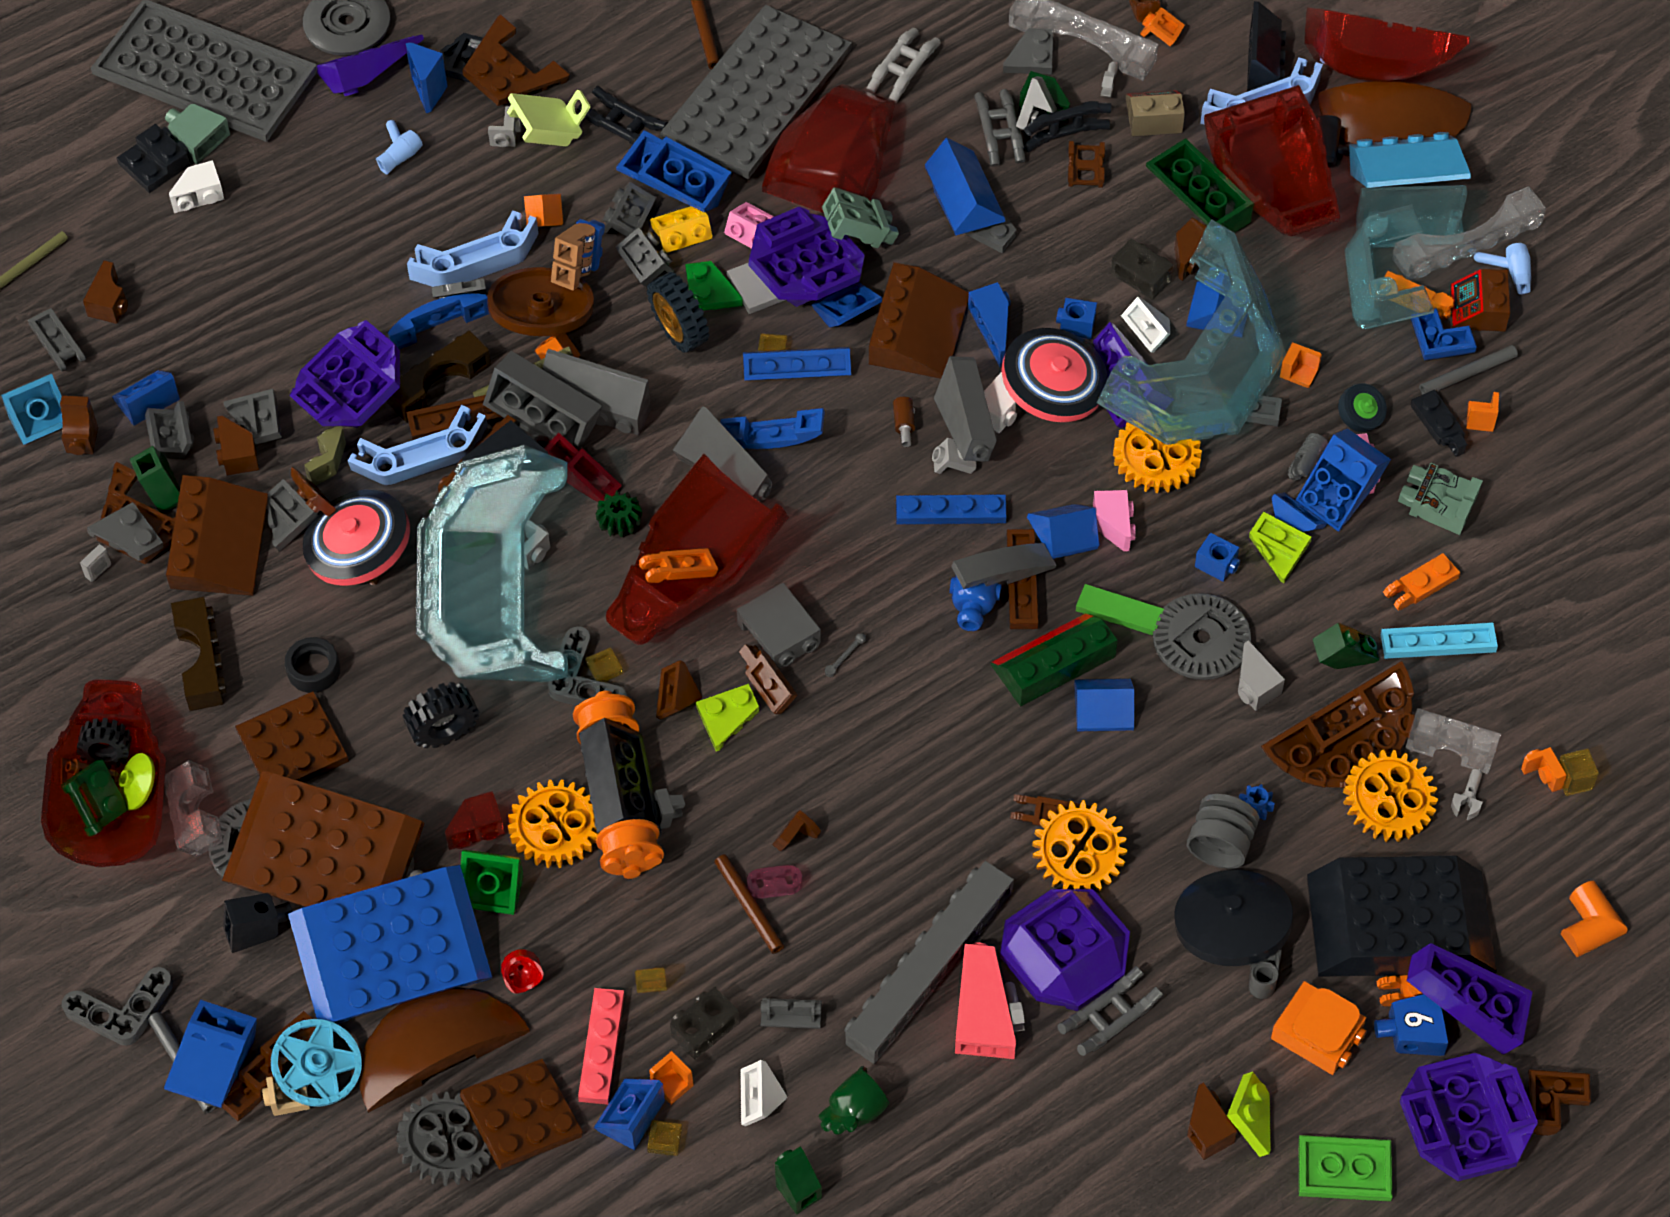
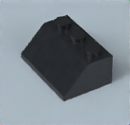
M1254 1L1249 32L1247 92L1282 80L1285 73L1284 69H1280V65H1284L1285 50H1281V46H1285L1286 31H1281L1282 20L1258 1Z

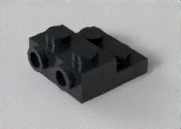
M157 124L136 136L137 144L116 157L118 164L148 193H151L190 166L188 159L189 150L182 141L176 143L170 130L165 126L160 128Z

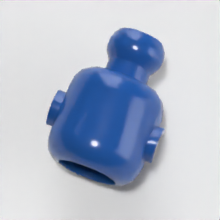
M956 575L951 578L949 593L952 594L953 604L959 611L957 622L960 628L966 631H976L981 628L984 621L983 615L988 614L993 609L996 600L999 601L1002 584L996 583L986 586L985 583L963 589Z

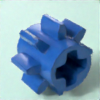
M1261 784L1256 787L1248 785L1246 794L1239 795V799L1251 805L1263 820H1266L1267 811L1273 812L1275 803L1271 802L1273 792H1267Z

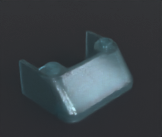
M1413 204L1368 216L1345 246L1352 315L1357 326L1362 329H1370L1434 313L1433 305L1424 285L1398 291V286L1394 279L1390 277L1376 279L1372 245L1423 232Z

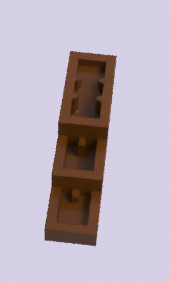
M305 1011L261 1046V1054L239 1072V1079L233 1083L222 1105V1108L237 1121H240L263 1100L262 1089L267 1088L266 1077H273L271 1071L273 1047L279 1036L288 1027L303 1020L313 1019ZM316 1027L300 1029L291 1034L290 1037L308 1042ZM279 1051L278 1066L280 1074L284 1078L293 1064Z

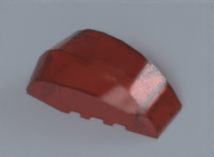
M1307 8L1304 44L1313 58L1320 64H1323L1329 71L1351 78L1383 82L1408 79L1432 71L1452 59L1467 46L1470 37L1428 30L1421 27H1416V32L1412 31L1413 27L1405 26V24L1393 22L1392 27H1387L1388 22H1383V20L1324 9Z
M841 84L835 86L798 116L782 132L767 166L762 192L824 213L822 206L834 187L870 200L878 185L895 101L849 85Z
M1299 85L1204 115L1207 140L1217 168L1254 203L1253 210L1272 228L1283 235L1292 237L1340 221L1341 217L1335 189L1332 187L1331 171L1326 160V148L1322 141L1321 126Z

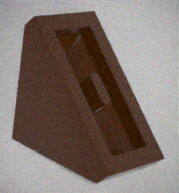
M681 660L661 669L656 718L660 720L702 698L685 662Z

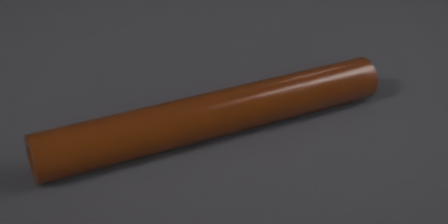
M691 0L709 69H713L719 61V56L703 0Z
M726 854L717 857L714 861L715 865L772 954L780 952L784 948V944Z

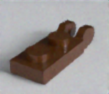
M1014 794L1013 801L1018 804L1036 806L1034 816L1016 811L1011 812L1010 819L1042 827L1040 825L1041 819L1050 822L1048 811L1051 810L1055 814H1059L1058 805L1061 804L1065 810H1068L1070 802L1041 796L1035 798ZM1074 803L1076 808L1080 807L1079 803ZM1086 805V808H1087V809H1090L1091 806H1090V805ZM1079 822L1068 824L1070 832L1077 834L1083 832V826ZM1090 829L1087 831L1085 835L1089 836Z

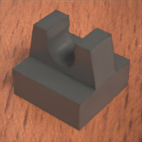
M667 788L655 790L654 798L660 828H669L672 819L682 816L681 808L685 807L683 795H669Z

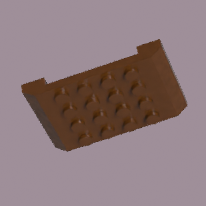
M262 771L222 881L250 891L253 890L262 894L268 893L271 897L307 907L405 879L425 823L406 814L275 773Z

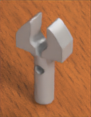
M1117 62L1109 63L1108 70L1104 73L1103 88L1100 95L1102 97H1112L1114 81L1119 68Z
M1478 769L1471 771L1465 792L1461 795L1454 794L1451 808L1456 817L1458 816L1460 806L1468 802L1470 808L1467 820L1479 815L1482 801L1477 800L1475 796L1482 778V772Z
M1006 982L1004 984V991L1014 1032L1025 1031L1023 1008L1018 1000L1015 984L1013 982Z

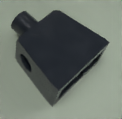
M268 893L225 900L223 929L231 952L235 953L275 939L278 936V923L288 921V914L293 912L290 903L287 902L275 906L271 895Z

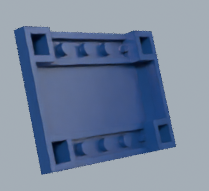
M460 865L443 867L303 907L288 914L317 1019L339 1024L360 1015L460 986L466 987L492 979Z

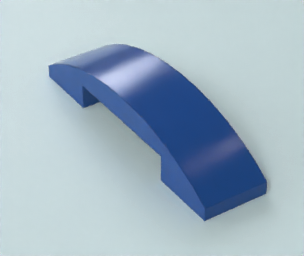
M459 294L424 304L405 315L389 330V340L398 349H402L417 343L416 333L460 316L468 323L489 315L487 295Z
M823 408L797 411V418L750 423L746 416L721 419L720 423L743 448H780L800 444L823 433L825 411Z

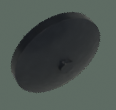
M1223 870L1197 879L1182 892L1177 900L1174 911L1175 929L1183 946L1201 960L1222 966H1244L1267 959L1283 947L1293 928V908L1287 893L1272 879L1252 871Z

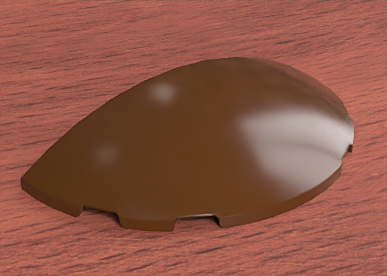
M1392 81L1361 82L1318 92V105L1321 116L1332 115L1341 119L1339 140L1344 144L1348 142L1357 144V140L1372 139L1373 142H1382L1384 137H1398V140H1406L1409 135L1421 134L1424 135V138L1433 137V134L1437 132H1448L1449 136L1451 135L1455 138L1461 130L1464 131L1471 112V104L1448 92L1413 83Z
M1400 661L1261 745V748L1282 771L1301 780L1303 783L1321 788H1345V786H1348L1345 782L1347 776L1352 775L1350 773L1352 767L1358 766L1361 758L1368 761L1367 758L1370 753H1373L1378 758L1381 750L1385 751L1387 757H1390L1393 750H1396L1397 758L1401 755L1402 752L1400 750L1406 738L1411 735L1415 714L1412 713L1411 699L1414 691L1406 667Z
M450 989L402 1003L391 1010L380 1021V1024L372 1035L369 1036L361 1056L362 1067L359 1083L365 1107L369 1113L423 1086L422 1080L472 1055L479 1058L529 1033L530 1029L518 1013L509 1005L491 997L489 994L476 990Z

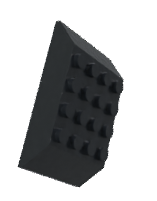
M1341 857L1307 874L1318 977L1408 975L1412 955L1430 943L1496 974L1497 969L1482 871L1460 857Z

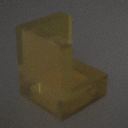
M1589 749L1561 755L1559 763L1567 775L1563 786L1565 796L1592 790L1599 772Z

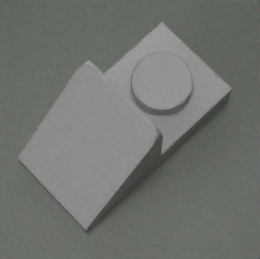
M1039 76L1031 80L1016 127L1023 130L1039 116L1040 111H1037V108L1051 113L1057 111V107L1043 78Z

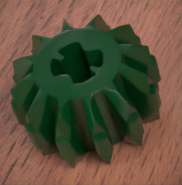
M616 490L614 496L606 494L604 501H598V510L595 513L596 520H598L601 530H607L610 537L618 533L622 538L624 532L633 534L634 527H640L641 516L643 515L642 508L639 506L637 497L631 498L628 491L624 495H620Z

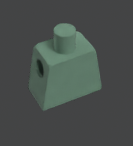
M190 104L182 112L172 108L165 116V120L169 123L168 129L173 135V140L176 143L182 141L189 150L188 157L197 165L230 135L227 118L196 104Z

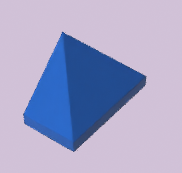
M1286 493L1273 495L1272 503L1275 518L1301 532L1326 527V522Z

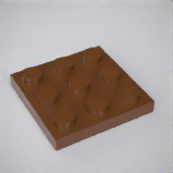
M313 691L235 726L259 776L262 771L300 782H306L349 762L343 746Z
M543 1059L461 1090L460 1097L499 1170L582 1136V1129Z

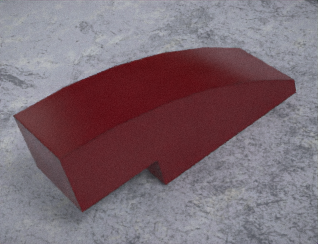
M559 432L543 447L548 452L550 470L575 489L597 502L604 501L606 494L613 496L616 490L622 486L583 448L578 451Z

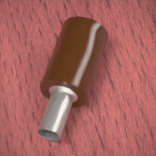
M904 396L898 397L893 401L895 431L901 434L902 446L909 447L911 446L910 433L915 430V409L913 407V400Z

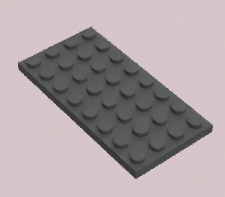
M142 0L92 65L91 71L95 76L183 110L190 104H196L227 118L229 128L267 142L317 73V64L150 0Z
M764 5L660 132L661 139L663 140L666 136L723 168L749 179L852 49V42L768 5Z

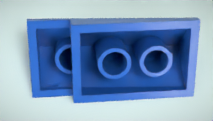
M643 130L616 167L617 171L702 212L718 207L732 175L731 171L666 136L662 140Z
M946 137L926 162L925 169L933 183L934 193L955 235L1005 222L1003 212L974 151Z

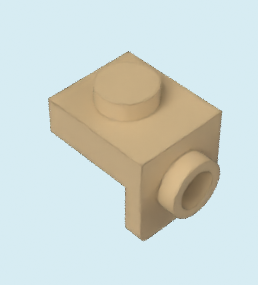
M272 1076L266 1077L267 1088L262 1089L265 1107L271 1106L274 1116L310 1109V1106L298 1103L283 1093L277 1083H274ZM307 1086L295 1091L308 1097Z

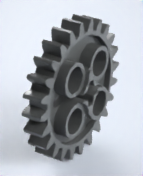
M445 1092L443 1099H439L438 1095L433 1093L432 1101L429 1102L425 1097H421L420 1106L412 1103L410 1112L404 1111L403 1121L398 1124L399 1132L397 1133L396 1142L400 1144H398L397 1152L398 1154H404L402 1158L403 1164L411 1163L410 1173L417 1170L421 1171L420 1180L429 1175L432 1176L431 1184L433 1185L438 1178H442L444 1186H447L451 1178L454 1179L457 1185H460L461 1176L470 1181L472 1180V1171L481 1174L482 1164L489 1165V1155L491 1153L467 1108L461 1101L460 1093L454 1099H450L448 1092ZM438 1116L443 1118L445 1135H442L443 1126ZM459 1120L462 1124H454L451 1121ZM428 1126L433 1128V1130L426 1131L422 1127ZM447 1141L451 1142L450 1153L454 1161H451L449 1158ZM466 1146L469 1147L471 1150L464 1151L461 1150L459 1147ZM430 1153H439L441 1156H440V1157H433V1156H431V1155H429V1154H430Z

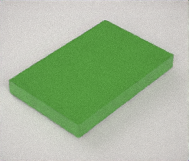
M1299 1135V1196L1374 1201L1392 1200L1391 1140Z

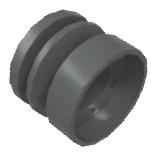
M1225 794L1207 795L1201 801L1196 815V822L1191 828L1186 846L1190 853L1206 864L1225 869L1239 868L1245 862L1250 848V840L1254 837L1260 817L1251 805L1239 798Z

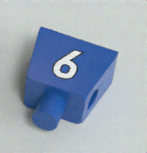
M1424 994L1393 1002L1389 1011V1019L1374 1021L1376 1038L1393 1037L1395 1051L1398 1053L1445 1055L1448 1038L1442 1008Z

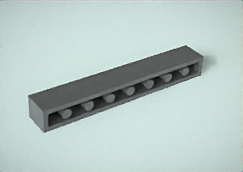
M987 861L979 869L975 867L969 874L967 884L963 889L958 888L953 893L949 902L950 905L946 910L941 909L936 914L932 922L933 926L928 932L923 931L918 936L915 948L911 953L906 952L901 957L897 965L898 969L893 975L889 973L883 979L880 991L876 996L871 995L862 1007L863 1012L858 1018L853 1017L848 1022L844 1030L846 1032V1046L875 1065L962 957L965 944H972L1011 896L1014 879Z

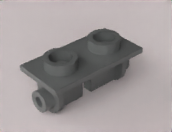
M762 998L761 1026L820 1029L822 1001Z

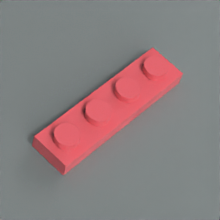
M594 988L578 1094L579 1102L609 1104L625 997L624 990Z

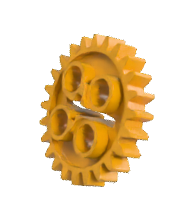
M1157 413L1155 419L1151 420L1150 416L1145 414V421L1143 422L1136 417L1134 425L1127 422L1125 430L1120 429L1118 438H1115L1113 448L1114 465L1119 466V474L1126 473V482L1132 479L1135 480L1134 488L1143 484L1145 492L1150 487H1154L1155 493L1159 492L1160 487H1164L1168 493L1171 485L1176 489H1180L1181 481L1188 484L1190 476L1195 477L1196 469L1200 467L1202 450H1200L1201 442L1196 440V432L1189 433L1188 424L1180 427L1181 419H1177L1174 423L1170 422V415H1167L1165 420H1161L1159 413Z
M1381 750L1378 758L1373 753H1370L1367 758L1368 761L1361 758L1358 766L1352 767L1350 771L1352 775H1348L1345 780L1348 786H1345L1343 793L1349 796L1345 798L1343 803L1344 805H1352L1347 815H1357L1353 824L1363 823L1365 825L1363 833L1370 829L1374 830V839L1380 833L1383 834L1385 842L1389 840L1391 835H1394L1397 842L1401 840L1403 834L1406 838L1411 839L1413 831L1418 834L1421 833L1423 830L1422 825L1427 826L1431 821L1429 816H1433L1436 812V809L1432 806L1436 805L1438 798L1431 795L1435 794L1437 787L1429 786L1433 776L1424 777L1423 774L1427 767L1418 769L1416 767L1418 759H1414L1411 763L1408 762L1407 753H1404L1401 759L1397 758L1396 750L1392 751L1390 757H1387L1384 750ZM1391 774L1399 775L1403 782L1394 781L1391 778ZM1365 784H1372L1377 789V792L1368 791ZM1403 799L1413 801L1415 807L1406 806ZM1378 809L1386 810L1390 817L1384 818L1380 816Z
M562 779L558 786H554L552 780H549L548 787L545 788L538 782V790L535 792L528 787V797L519 795L518 801L520 805L512 804V812L514 814H508L509 823H511L508 825L509 834H512L510 835L511 843L516 844L517 853L524 851L526 861L534 856L536 866L542 860H545L547 868L551 866L552 861H556L559 868L562 867L563 860H567L570 865H573L574 856L583 860V850L592 852L591 843H596L598 834L594 824L595 818L590 795L586 796L585 788L582 787L576 791L575 782H572L567 788L564 786V780ZM556 804H564L560 808L553 807ZM541 806H543L548 811V814L541 808ZM534 819L541 820L536 824L529 823L531 820ZM572 824H581L577 828L569 827ZM562 833H563V835L566 836L570 841L565 840V838L562 836ZM550 839L558 840L553 844L546 843Z
M1082 800L1079 808H1076L1074 802L1070 801L1068 810H1065L1059 804V814H1055L1051 810L1048 811L1050 822L1045 819L1040 820V825L1044 830H1035L1034 834L1041 838V840H1035L1032 843L1033 847L1040 849L1033 853V858L1042 860L1037 864L1036 868H1045L1047 870L1043 875V879L1051 876L1054 878L1052 882L1053 888L1062 883V889H1068L1069 886L1073 887V889H1091V886H1094L1099 892L1102 889L1101 881L1107 885L1111 884L1112 881L1109 874L1116 877L1119 875L1120 872L1115 866H1123L1125 863L1118 856L1126 855L1127 849L1119 847V845L1126 842V837H1118L1123 827H1113L1116 817L1105 818L1106 808L1098 813L1096 812L1097 803H1094L1090 809H1087L1085 800ZM1079 822L1083 826V832L1080 834L1071 833L1068 829V824ZM1090 827H1094L1095 831L1087 840L1084 851L1081 850L1071 866L1065 869L1064 864L1073 854L1075 845H1079ZM1096 838L1104 839L1107 843V849L1103 851L1096 850L1092 845V841ZM1055 845H1062L1066 848L1067 855L1058 858L1053 855L1051 848ZM1080 861L1087 862L1091 867V872L1088 874L1079 873L1076 870V864Z

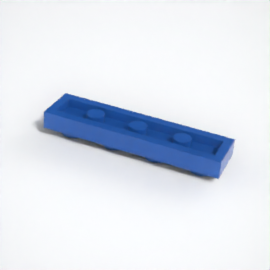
M850 347L743 352L744 380L851 375Z
M1006 495L896 496L897 524L1006 523Z

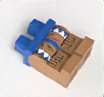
M579 219L575 225L555 238L553 255L555 260L553 261L551 275L552 283L574 291L579 287L580 277L589 275L591 270L596 271L599 269V261L603 250L601 247L602 235L605 232L604 223L596 220L588 222Z

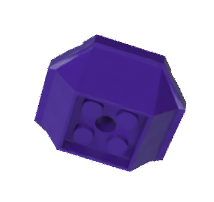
M799 206L757 224L748 266L778 300H787L798 307L859 282L865 255L847 235H844L842 240L833 238L826 217L811 214L809 210Z
M367 320L358 323V326L339 332L300 370L295 388H292L289 396L322 426L358 428L400 388V350Z
M1051 889L1005 920L1000 958L1036 1001L1065 1006L1066 1009L1079 1011L1113 987L1125 975L1130 931L1093 889ZM1062 939H1067L1072 943L1064 945L1061 944L1059 941Z
M1477 1053L1418 1067L1400 1098L1402 1110L1420 1157L1456 1181L1516 1167L1538 1123L1517 1068L1505 1063L1503 1065ZM1459 1116H1468L1472 1122H1464Z

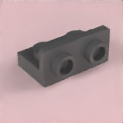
M631 182L624 189L619 188L612 199L615 202L614 207H609L602 219L606 222L605 233L610 228H613L628 237L638 227L642 228L656 197Z
M638 227L615 248L639 282L647 286L664 270L668 273H674L675 271L670 265L673 261L665 250L662 249L660 251L657 247L660 242L650 231L646 234Z

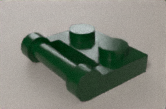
M96 760L61 784L64 793L69 794L85 824L84 830L87 836L99 833L103 830V827L129 810L103 760ZM80 786L82 787L86 797L88 798L98 818L95 819L94 815L92 814L87 802L85 801L79 789Z

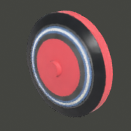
M1038 328L1019 335L1008 347L1002 362V378L1009 395L1021 408L1044 420L1072 422L1083 419L1099 407L1107 391L1108 373L1099 353L1087 341L1065 330Z
M359 490L344 494L331 501V504L336 508L334 513L328 517L320 511L317 514L318 517L308 525L305 531L302 548L303 555L312 572L327 583L349 586L372 580L394 565L408 544L410 522L402 505L390 494L378 490Z

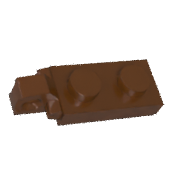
M745 644L739 653L748 664L745 667L746 676L774 714L781 715L798 696L769 654L764 650H759L756 645Z

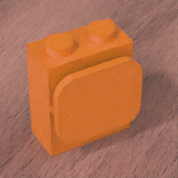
M1304 981L1275 1023L1271 1039L1329 1074L1334 1075L1338 1067L1344 1069L1352 1055L1349 1050L1353 1044L1359 1046L1367 1033V1030L1364 1029L1367 1017L1360 1014L1356 1005L1333 991L1325 988L1317 989Z

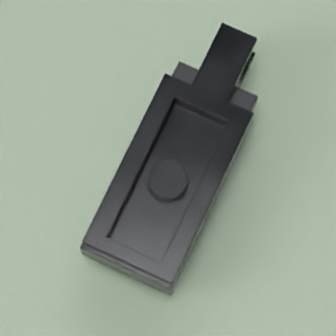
M1432 390L1412 399L1410 404L1412 409L1436 443L1443 446L1448 445L1455 457L1464 454L1467 443L1464 439L1465 433L1463 428L1438 393Z

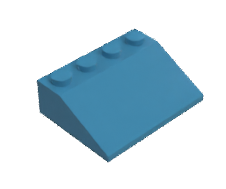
M1437 132L1433 134V137L1424 138V135L1414 134L1409 135L1406 140H1398V137H1384L1382 142H1373L1372 139L1357 140V144H1349L1350 175L1367 188L1471 179V173L1458 140L1451 135L1449 136L1448 132Z

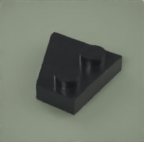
M463 33L452 44L440 50V53H443L447 77L470 82L463 76V68L482 41V37Z

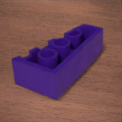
M1432 943L1412 955L1407 982L1504 1055L1523 1044L1533 991Z

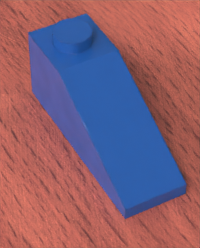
M997 282L970 291L968 309L999 367H1002L1006 352L1008 306L1011 305L1008 293L1002 291Z

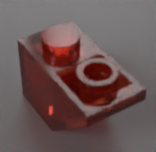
M493 791L467 798L463 801L445 831L449 850L455 848L463 849L472 843L482 840H493L499 835L504 834L503 821Z

